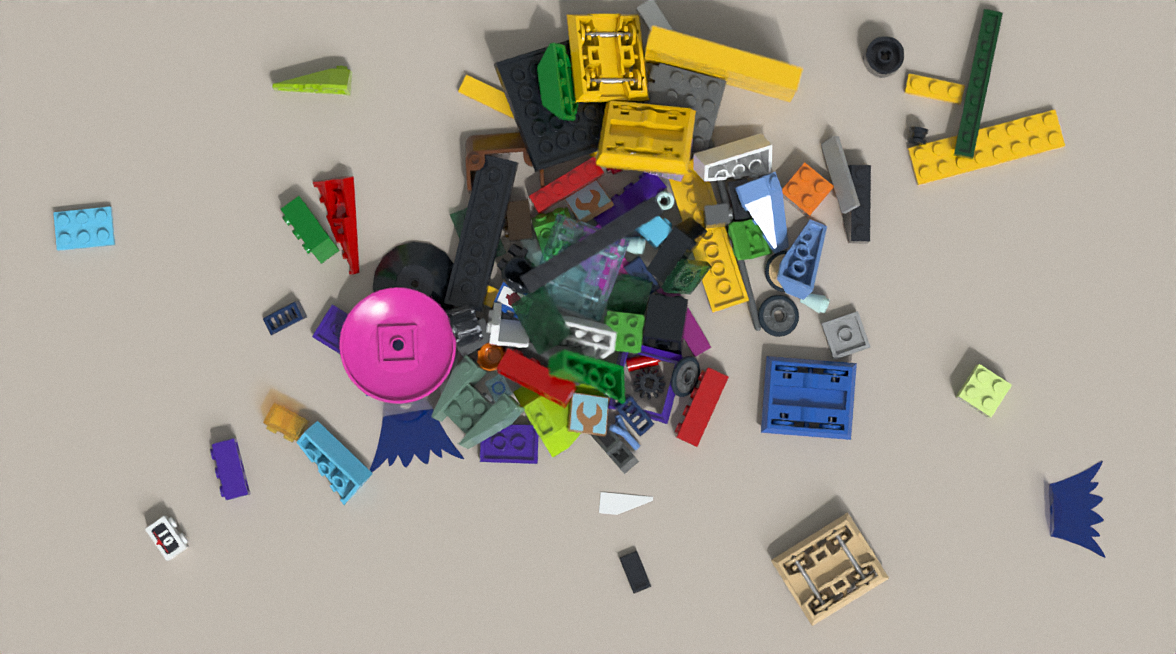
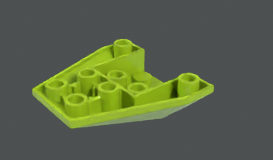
M584 384L576 385V391L574 392L605 397L603 392ZM523 386L513 392L519 404L525 409L524 412L552 458L568 449L581 434L567 431L570 401L566 408H563Z

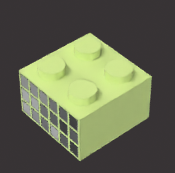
M978 364L968 376L956 398L985 417L990 418L1012 385Z

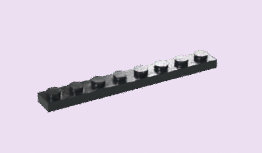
M653 196L522 275L521 279L529 292L532 293L664 212Z

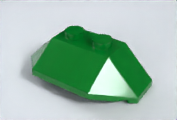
M550 43L537 67L542 104L560 119L573 121L576 119L578 102H575L572 64L566 53L565 45Z

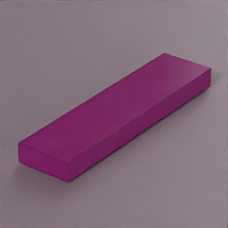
M674 282L656 291L669 297L681 296ZM688 308L684 340L694 357L712 347Z

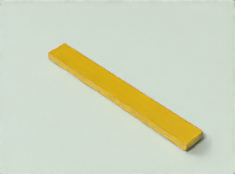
M465 76L458 93L514 119L504 92L471 76ZM598 151L588 154V156L596 158Z

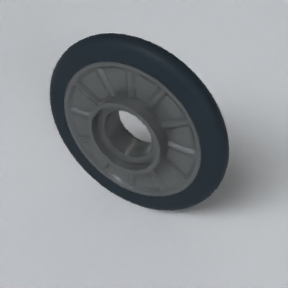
M773 295L765 299L758 311V320L766 333L776 337H783L790 334L796 328L799 321V312L797 306L790 298L783 295ZM775 311L783 313L782 321L775 320Z
M686 356L676 364L671 376V387L675 395L679 397L688 396L692 393L694 387L697 386L700 376V365L696 358Z

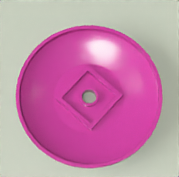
M387 288L365 297L347 316L340 335V356L348 377L362 392L386 403H409L428 396L446 379L455 359L456 339L446 312L429 296L408 288ZM395 340L403 341L404 347L402 350H395L393 348Z

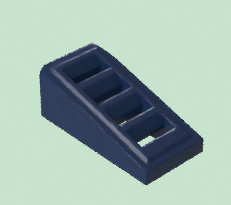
M295 301L262 319L270 335H273L307 318V315L300 301ZM286 311H288V313H289V315H290V317H291V319H292L291 321L289 320V318H288V316H287V314H286ZM279 314L281 315V317H282V319H283V321H284V323H285L284 325L282 324V322H281V320H280V318H279V316H278ZM274 317L278 328H275L271 318Z
M629 394L625 395V403L622 404L618 401L614 405V408L640 437L655 425ZM629 402L631 403L627 408L622 410V408L626 404H628ZM635 407L636 410L628 417L627 414ZM641 414L642 416L633 423L632 420ZM643 420H646L647 422L638 429L637 426Z

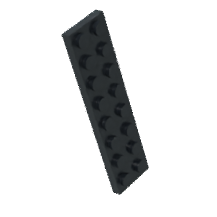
M485 155L483 168L476 171L444 303L458 307L472 304L474 311H483L518 162Z

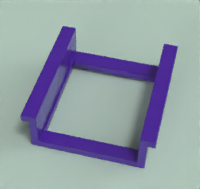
M642 345L640 353H635L673 363L675 366L684 358L678 354ZM619 351L617 365L625 366L628 352ZM671 381L662 414L643 409L651 420L668 424L675 398ZM607 396L609 397L608 409L616 410L614 405L617 402L612 397ZM625 405V406L622 408V410H624L625 408H627L629 405ZM635 407L629 412V414H632L636 410Z

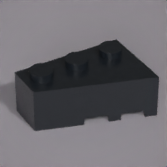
M691 217L679 223L673 228L646 270L663 284L669 280L673 281L679 274V268L687 262L688 256L694 251L708 231Z

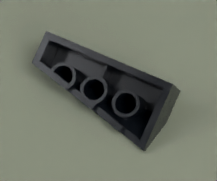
M848 165L860 206L850 212L842 213L848 243L868 244L870 242L871 165Z

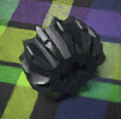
M648 367V374L645 373L644 369H641L643 377L639 374L635 375L640 382L633 381V385H640V387L635 389V392L642 390L641 398L644 397L645 393H648L647 400L651 399V393H653L655 398H658L656 390L660 393L664 392L663 389L659 388V385H666V382H659L660 379L664 378V375L662 374L657 377L658 369L654 371V374H651V367ZM647 378L653 379L655 382L651 389H649V386L647 388L644 386L646 383L645 379Z

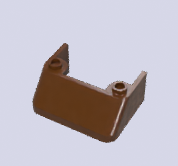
M520 132L472 135L466 140L468 193L472 191L471 171L483 168L485 154L523 152L524 162L528 166L533 167ZM544 169L540 170L541 188L545 186Z

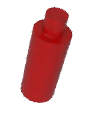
M643 355L626 359L628 372L659 365L658 362H661V360Z

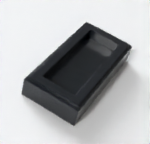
M637 551L619 558L634 594L652 587Z

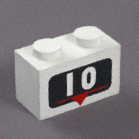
M163 516L145 530L166 561H169L189 547L187 545L189 541L183 533L178 532L176 529L178 525L172 517Z

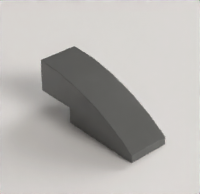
M608 425L606 436L591 435L624 474L639 462L618 436L610 431Z

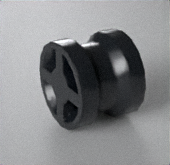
M910 127L909 132L911 134L907 142L914 145H926L925 137L929 130L922 127Z

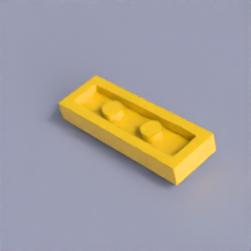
M908 74L904 93L960 105L965 85Z

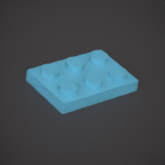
M112 207L53 212L57 251L115 245Z

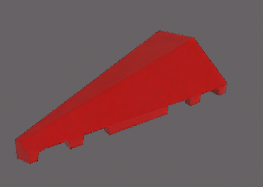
M354 176L314 181L313 186L318 188L321 195L319 201L325 205L328 212L326 218L335 240L341 244L343 249L342 257L347 259L350 266L349 274L360 273Z

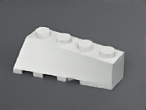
M760 133L695 153L694 171L704 181L726 180L728 177L741 179L742 176L755 178L758 175L769 174L772 172V144Z

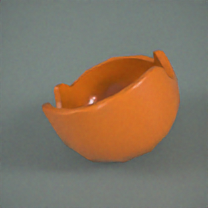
M490 342L486 343L478 350L477 363L484 370L495 371L506 351L503 346L490 344Z

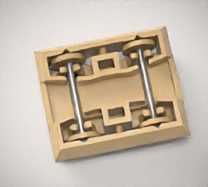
M848 512L771 560L812 626L889 579ZM825 538L827 542L818 547L817 542ZM813 546L814 550L805 555L804 550ZM873 570L876 572V574L873 572V573H870L869 575L865 576L866 574H868L869 572H871V571H873ZM860 579L858 582L854 584L857 588L847 593L846 589L849 588L853 582ZM842 592V594L844 595L836 601L834 600V598L824 601L829 597L833 596L834 594L836 596L837 594Z

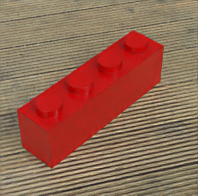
M592 157L531 194L529 200L538 214L543 213L576 191L604 176V171L596 164V158Z
M508 348L497 366V372L557 405L566 408L576 391V383L549 375V367L541 366V363L534 358L528 359L524 357V354L517 349L511 350Z
M709 367L706 371H701L698 378L701 381L698 388L694 387L690 396L693 399L691 405H686L682 413L685 418L682 423L678 422L674 431L677 434V439L698 447L729 378L728 376Z

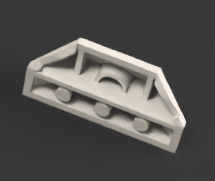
M545 316L542 333L549 343L581 346L582 355L603 360L614 352L617 334L607 324L573 316Z

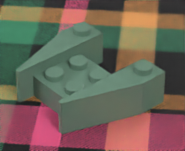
M466 355L453 369L431 417L442 422L448 416L465 434L458 444L470 449L513 424L525 409L506 393L493 405L475 387L487 371L482 369L475 359Z

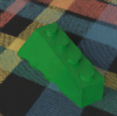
M562 350L549 357V375L592 386L620 403H625L624 366Z

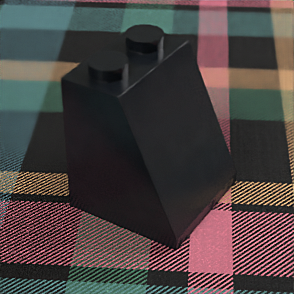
M661 293L650 294L643 335L644 346L682 356L688 299L682 296L669 297Z

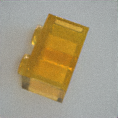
M273 403L263 423L267 425V430L275 434L279 431L284 434V439L293 443L294 440L298 441L310 420L277 403Z

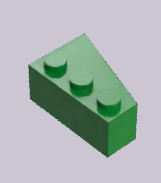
M297 196L281 208V211L284 213V216H282L283 220L288 226L292 225L294 228L292 233L298 240H303L304 244H302V247L308 254L312 253L321 264L340 251L300 196Z

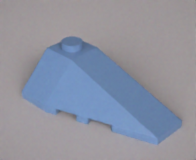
M776 172L757 177L736 187L735 189L742 207L745 211L748 210L753 217V223L759 225L763 231V238L774 254L788 248L783 192Z
M810 219L780 262L777 280L787 294L804 300L813 291L827 230L826 225Z

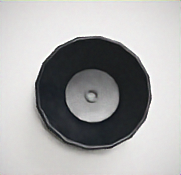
M410 242L396 246L383 256L374 272L373 292L387 288H408L429 296L445 312L452 310L454 305L446 304L444 301L454 263L444 251L429 243ZM418 281V287H412V282Z

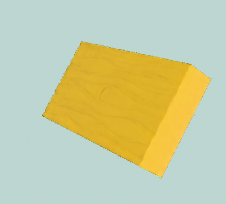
M652 26L644 58L649 63L656 65L663 63L727 81V85L791 102L803 71L801 67L656 26Z

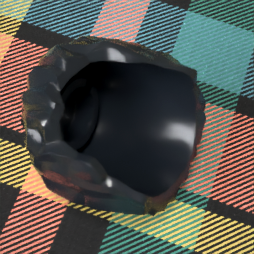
M518 255L507 262L501 271V276L513 292L521 294L530 293L521 276L536 268V266L530 259Z

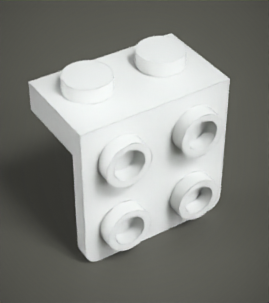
M494 303V309L489 310L487 333H491L490 344L516 346L519 348L528 347L531 323L500 319L502 303Z

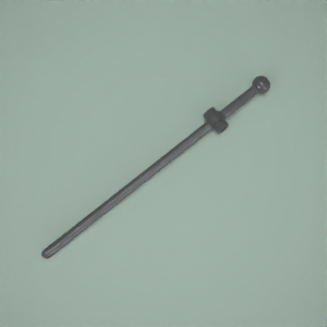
M713 136L711 138L709 149L715 147ZM717 180L716 183L722 204L728 203V208H731L724 180ZM736 257L749 298L747 303L754 329L760 331L761 325L758 320V311L744 260H738Z

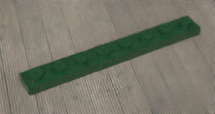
M983 10L953 156L973 159L1003 12Z

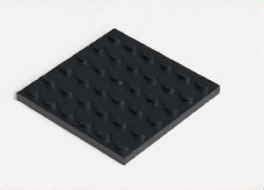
M569 40L557 43L565 45L566 53L571 61ZM548 46L494 64L535 172L597 152L606 102H578L576 119L573 121L560 119L543 106L537 67Z

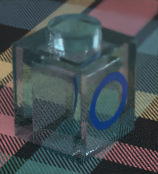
M500 374L485 382L495 402L504 393L509 396L513 395L504 376Z

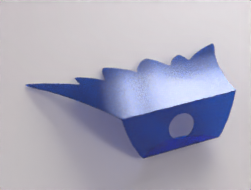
M434 409L388 415L382 418L379 443L370 471L374 472L387 458L388 464L391 466L395 462L397 455H399L405 468L411 463L414 454L423 463L428 464L430 450L440 458H442L441 450L460 459H464V457L451 442L440 421L431 417Z
M1101 461L1077 475L1049 484L1050 536L1077 544L1106 558L1102 549L1092 538L1100 537V534L1090 527L1104 521L1098 513L1091 510L1099 505L1103 498L1090 494L1099 484L1098 482H1091V480L1099 471L1103 462Z

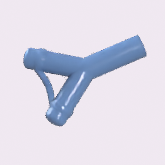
M616 415L615 424L609 426L610 431L623 436L631 447L637 450L641 445L628 432L621 415Z

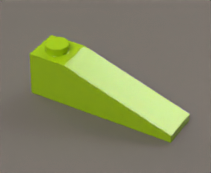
M336 66V69L330 68L274 83L272 88L275 91L351 95L352 72L347 66Z

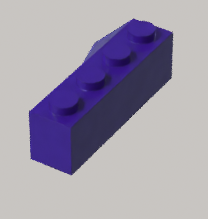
M643 172L638 176L640 180L635 184L631 182L623 188L625 192L620 196L615 194L610 198L614 206L594 217L593 220L602 228L649 198L656 197L658 193L667 189L666 185L658 176Z

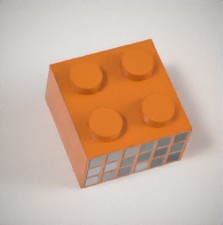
M804 162L783 187V198L808 218L834 186Z

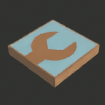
M597 179L564 199L581 225L614 206L612 200Z
M574 393L570 399L567 431L606 436L609 397Z

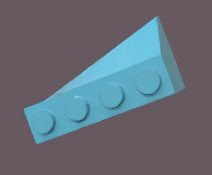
M318 421L308 428L296 442L309 460L317 464L318 472L321 476L325 475L330 481V488L333 492L337 491L342 497L340 501L343 505L354 496L373 474Z

